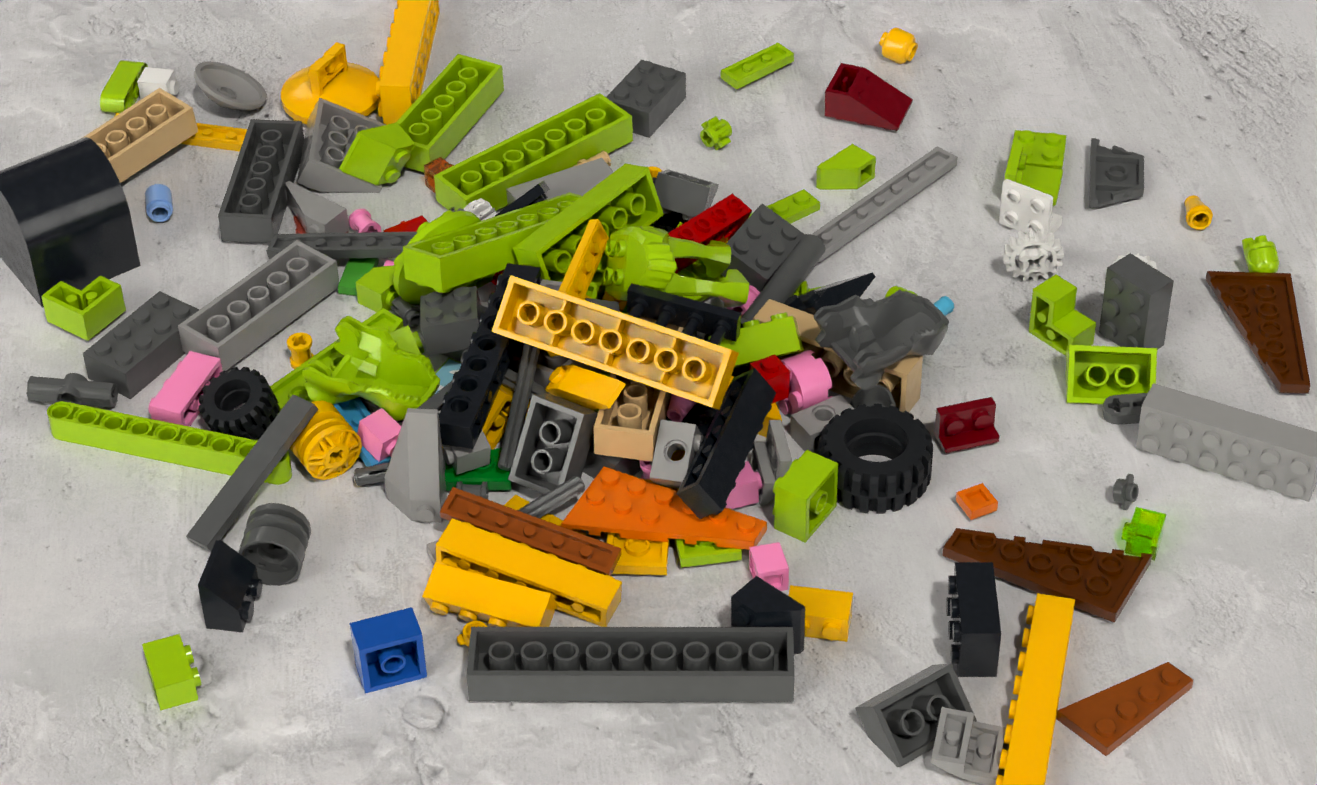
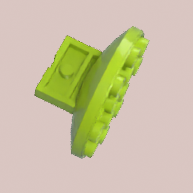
M448 210L435 220L421 224L417 234L407 245L480 222L481 220L475 214L468 211L453 212ZM402 251L394 260V288L404 301L413 305H420V296L436 291L434 288L418 286L416 282L405 279ZM493 277L479 278L474 280L473 284L459 285L453 287V290L459 287L477 286L478 289L493 281Z

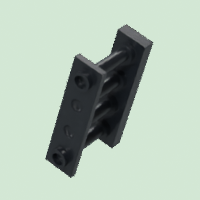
M631 283L627 290V312L630 316L650 318L656 320L655 324L667 327L668 324L683 327L682 333L692 337L696 331L712 335L708 342L719 346L723 339L736 342L740 335L741 312Z

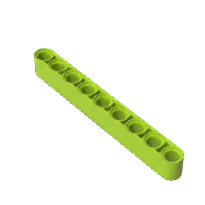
M56 402L47 409L52 436L55 439L231 476L258 441L70 402ZM289 451L285 453L264 481L265 483L280 485L292 478Z

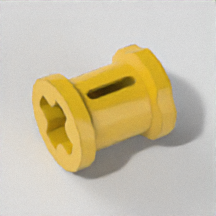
M295 333L287 339V347L291 350L290 363L294 369L314 356L311 353L313 341L307 333Z

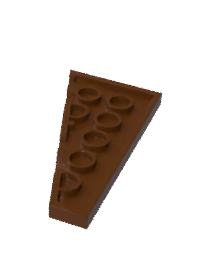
M1207 271L1205 280L1279 393L1309 394L1310 379L1291 273Z
M956 528L946 542L942 555L957 562H993L995 577L1039 594L1075 599V608L1114 623L1152 560V554L1141 553V557L1124 555V550L1112 549V553L1094 551L1092 546L1043 540L1042 544L1025 542L1026 537L1014 536L1013 540L996 538L994 533Z

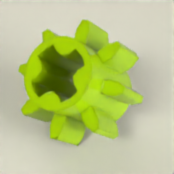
M717 116L701 124L703 130L700 132V137L707 147L711 148L714 146L715 150H718L731 142L729 136L732 135V128L725 119L718 120Z

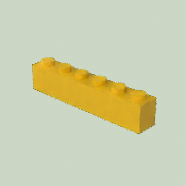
M452 518L436 543V563L551 593L557 602V610L601 627H607L621 602L622 582L614 577L589 570L580 564L565 561L554 554H547L533 549L527 544L509 540L497 533L482 530L468 522H461Z

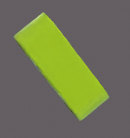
M124 60L118 63L101 93L100 108L103 112L121 113L135 104L140 95L137 81L145 67H148L147 63Z

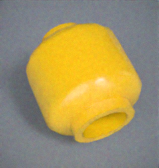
M898 27L891 29L889 32H884L879 42V45L882 46V55L898 64H903L906 61L910 62L918 48L915 36Z

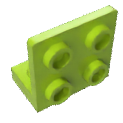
M1013 142L1005 179L1053 196V206H1055L1063 170L1026 165L1027 154H1022L1023 143Z

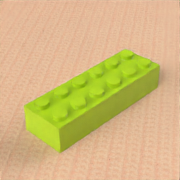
M461 54L455 56L397 121L416 144L410 154V159L405 163L404 167L432 174L504 91L502 65Z
M625 163L514 246L513 250L519 265L540 267L542 279L562 282L589 220L599 219L609 239L614 231L622 227L650 226L663 216L664 213L649 168Z

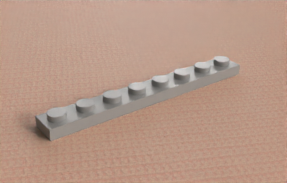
M938 146L812 233V235L821 238L826 248L818 263L957 166L958 157Z

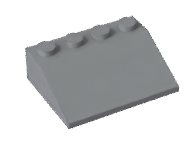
M319 98L307 121L297 183L319 192L380 193L382 184L376 186L343 173L339 167L358 131L386 124Z

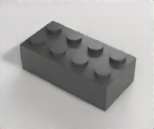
M159 291L83 352L88 379L95 382L116 383L118 393L132 399L185 354L182 351L178 325L199 311V309Z

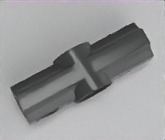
M69 373L64 379L30 376L27 382L26 394L28 400L53 403L63 401L80 405L115 408L118 401V386L116 383L88 381L83 375L78 373Z

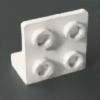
M1009 179L1003 181L999 224L1022 231L1025 234H1028L1029 228H1032L1034 233L1044 229V235H1047L1051 232L1055 233L1062 225L1063 216L1052 212L1053 196Z

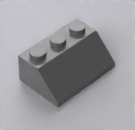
M952 664L931 665L855 707L868 738L896 767H901L933 749L942 707L973 713Z

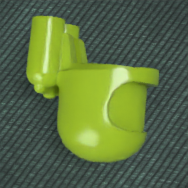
M1266 235L1258 236L1255 240L1253 238L1242 240L1249 272L1276 273L1278 271L1279 259L1275 243L1267 241Z

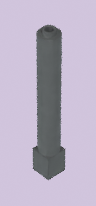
M812 234L802 236L742 318L753 320V317L769 299L784 304L789 297L794 295L825 253L826 248L821 238ZM746 366L734 368L731 376L736 377L740 375Z

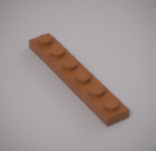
M452 487L440 510V516L443 519L451 521L453 518L461 522H468L482 530L497 533L517 543L527 544L541 552L554 554L560 559L573 564L583 565L587 569L603 575H612L622 555L621 548L455 487Z

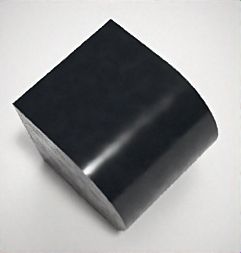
M88 137L81 138L0 170V258L41 307H44L41 296L60 281L82 290L100 275L111 279L141 266L130 210L120 181L104 152Z

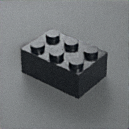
M955 562L954 575L948 576V594L952 595V597L946 598V615L951 616L953 620L948 622L949 640L955 642V644H951V664H957L958 677H997L1001 626L993 562Z

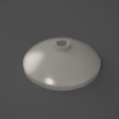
M211 61L202 62L195 68L194 78L197 85L218 106L232 110H254L264 105L267 98L265 89L257 80L242 70L224 63Z

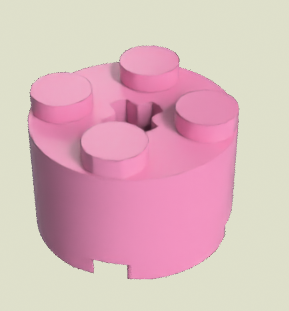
M807 350L781 360L790 370L789 398L778 401L779 408L784 415L789 413L792 415L832 398V396L828 397V390L832 389L829 371L821 358L815 359L811 355L815 353L812 350Z

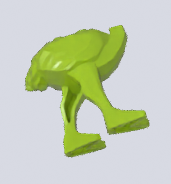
M653 226L622 227L614 231L610 235V239L607 240L605 252L596 270L603 273V283L606 285V292L613 298L627 301V290L631 283L677 296L706 295L717 297L724 302V307H738L746 304L749 294V282L737 269H728L726 277L720 281L685 277L675 273L677 269L675 259L690 258L702 260L706 266V276L717 278L728 268L731 262V247L728 244L710 240L708 245H703L691 240L670 237L667 231Z

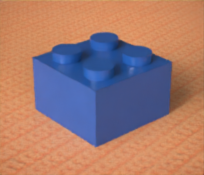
M412 607L349 623L355 665L365 694L427 678L423 636Z

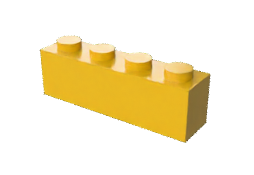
M436 562L422 596L430 606L429 609L441 615H447L448 612L455 613L464 621L480 620L487 622L489 627H549L557 607V602L551 593Z

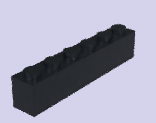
M755 368L732 379L723 398L720 410H717L677 492V495L699 519L711 514L717 515L726 507V500L736 486L735 481L739 472L744 468L746 457L753 449V442L758 432L763 428L762 423L767 413L772 408L771 404L776 392Z

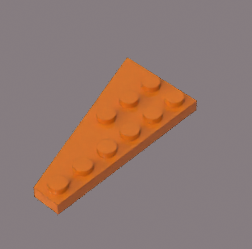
M603 466L563 520L561 527L572 531L573 529L587 530L589 535L600 536L601 532L618 533L620 538L668 542L669 538L684 539L685 544L696 545L697 541L714 542L717 547L749 550V547L757 546L766 533L767 522L728 508H724L717 515L711 514L699 519L677 495L678 491Z

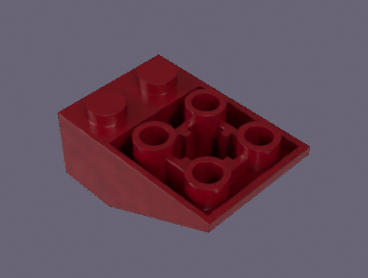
M841 63L825 91V116L837 120H847L862 125L898 131L913 99L868 69Z

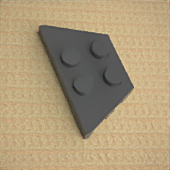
M1091 138L1089 208L1143 197L1144 156L1128 152L1124 148L1115 145L1111 150L1100 146L1099 139Z

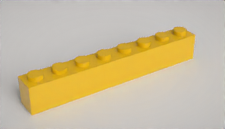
M1037 593L1035 606H1028L1026 624H1031V629L1024 628L1022 647H1026L1027 651H1020L1017 670L1023 671L1022 676H1015L1013 694L1018 695V700L1011 699L1008 719H1013L1014 722L1013 725H1006L1004 744H1009V750L1002 749L999 769L1005 771L1004 775L997 774L996 785H1045L1075 599Z

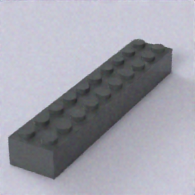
M471 627L466 675L469 701L794 702L793 627Z

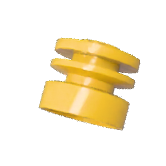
M323 400L312 401L311 403L315 404L318 411L291 445L290 450L314 478L320 480L333 479L344 474L354 465L361 452V438L332 403Z

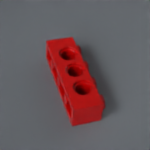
M732 193L670 231L668 236L691 240L703 245H708L710 240L726 243L746 222L752 210ZM676 258L677 269L675 273L677 274L698 259Z

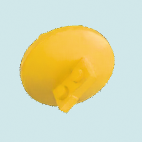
M336 42L314 64L297 71L286 80L281 89V102L285 112L294 121H302L303 124H307L308 118L319 98L368 116L378 107L381 101L380 96H376V82L380 80L370 69L359 64L347 62L345 44Z

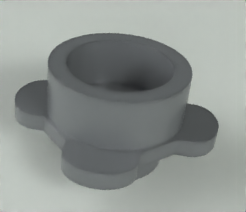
M1127 474L1126 479H1117L1113 487V499L1115 502L1122 503L1123 510H1128L1130 503L1135 502L1138 497L1139 488L1133 482V474Z

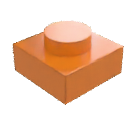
M983 483L956 492V502L970 520L997 511L998 501Z

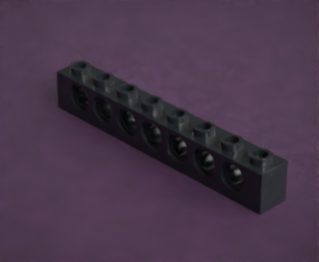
M507 263L503 274H499L496 290L489 296L487 310L481 313L477 332L472 333L468 352L463 353L459 372L454 373L452 387L449 392L445 393L443 398V407L439 413L441 442L443 445L474 449L520 341L491 332L510 275L540 285L542 281L540 267Z

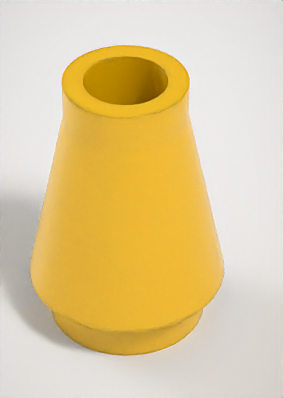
M1192 195L1187 197L1184 203L1187 224L1196 230L1207 228L1213 218L1211 209L1198 196Z

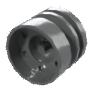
M279 503L260 505L252 510L248 517L238 553L256 565L258 579H262L263 584L280 586L291 583L298 578L302 569L305 551L311 535L310 522L303 513L294 507Z

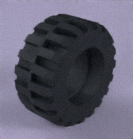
M866 404L857 405L856 409L848 408L843 410L840 416L835 415L821 431L818 455L838 463L837 502H843L844 507L851 510L857 508L862 513L877 511V514H885L886 510L895 512L901 510L903 505L910 506L926 492L927 486L930 484L932 472V437L930 432L925 429V425L918 418L914 420V416L906 410L901 412L898 407L891 405L889 408L882 407V404H874L867 407ZM880 455L892 460L872 462L858 457Z

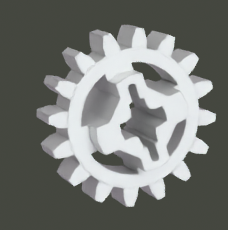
M1029 228L1028 234L1019 231L1018 238L1010 237V244L1004 245V264H1006L1007 272L1013 271L1014 278L1022 275L1023 281H1026L1029 277H1033L1034 281H1038V276H1043L1047 279L1048 272L1056 274L1057 266L1063 265V246H1061L1059 238L1054 239L1053 232L1044 235V229L1034 233L1033 229Z

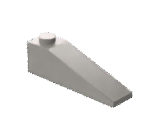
M407 409L384 477L387 499L411 521L439 523L443 521V518L440 516V510L447 499L439 413L437 409Z

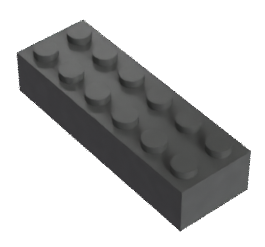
M250 120L218 214L222 241L270 243L274 234H278L288 203L285 183L287 181L294 183L301 161L304 144L302 121Z

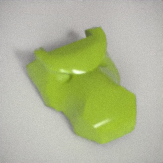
M351 316L343 317L335 327L339 340L336 341L334 347L344 357L334 371L331 372L329 367L323 362L314 359L309 361L301 372L306 380L305 387L311 400H323L332 404H338L362 397L383 408L395 421L404 420L408 408L417 409L431 398L440 386V378L435 374L425 355L410 353L398 348V343L393 340L386 329L365 325Z

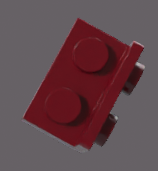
M992 397L936 408L934 434L945 453L999 442L1000 436L994 427L996 403Z

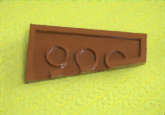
M1167 662L1057 710L1056 719L1103 755L1107 756L1192 689L1193 679Z

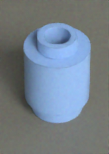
M154 184L147 188L145 191L147 215L155 222L168 220L173 212L171 190L163 184Z

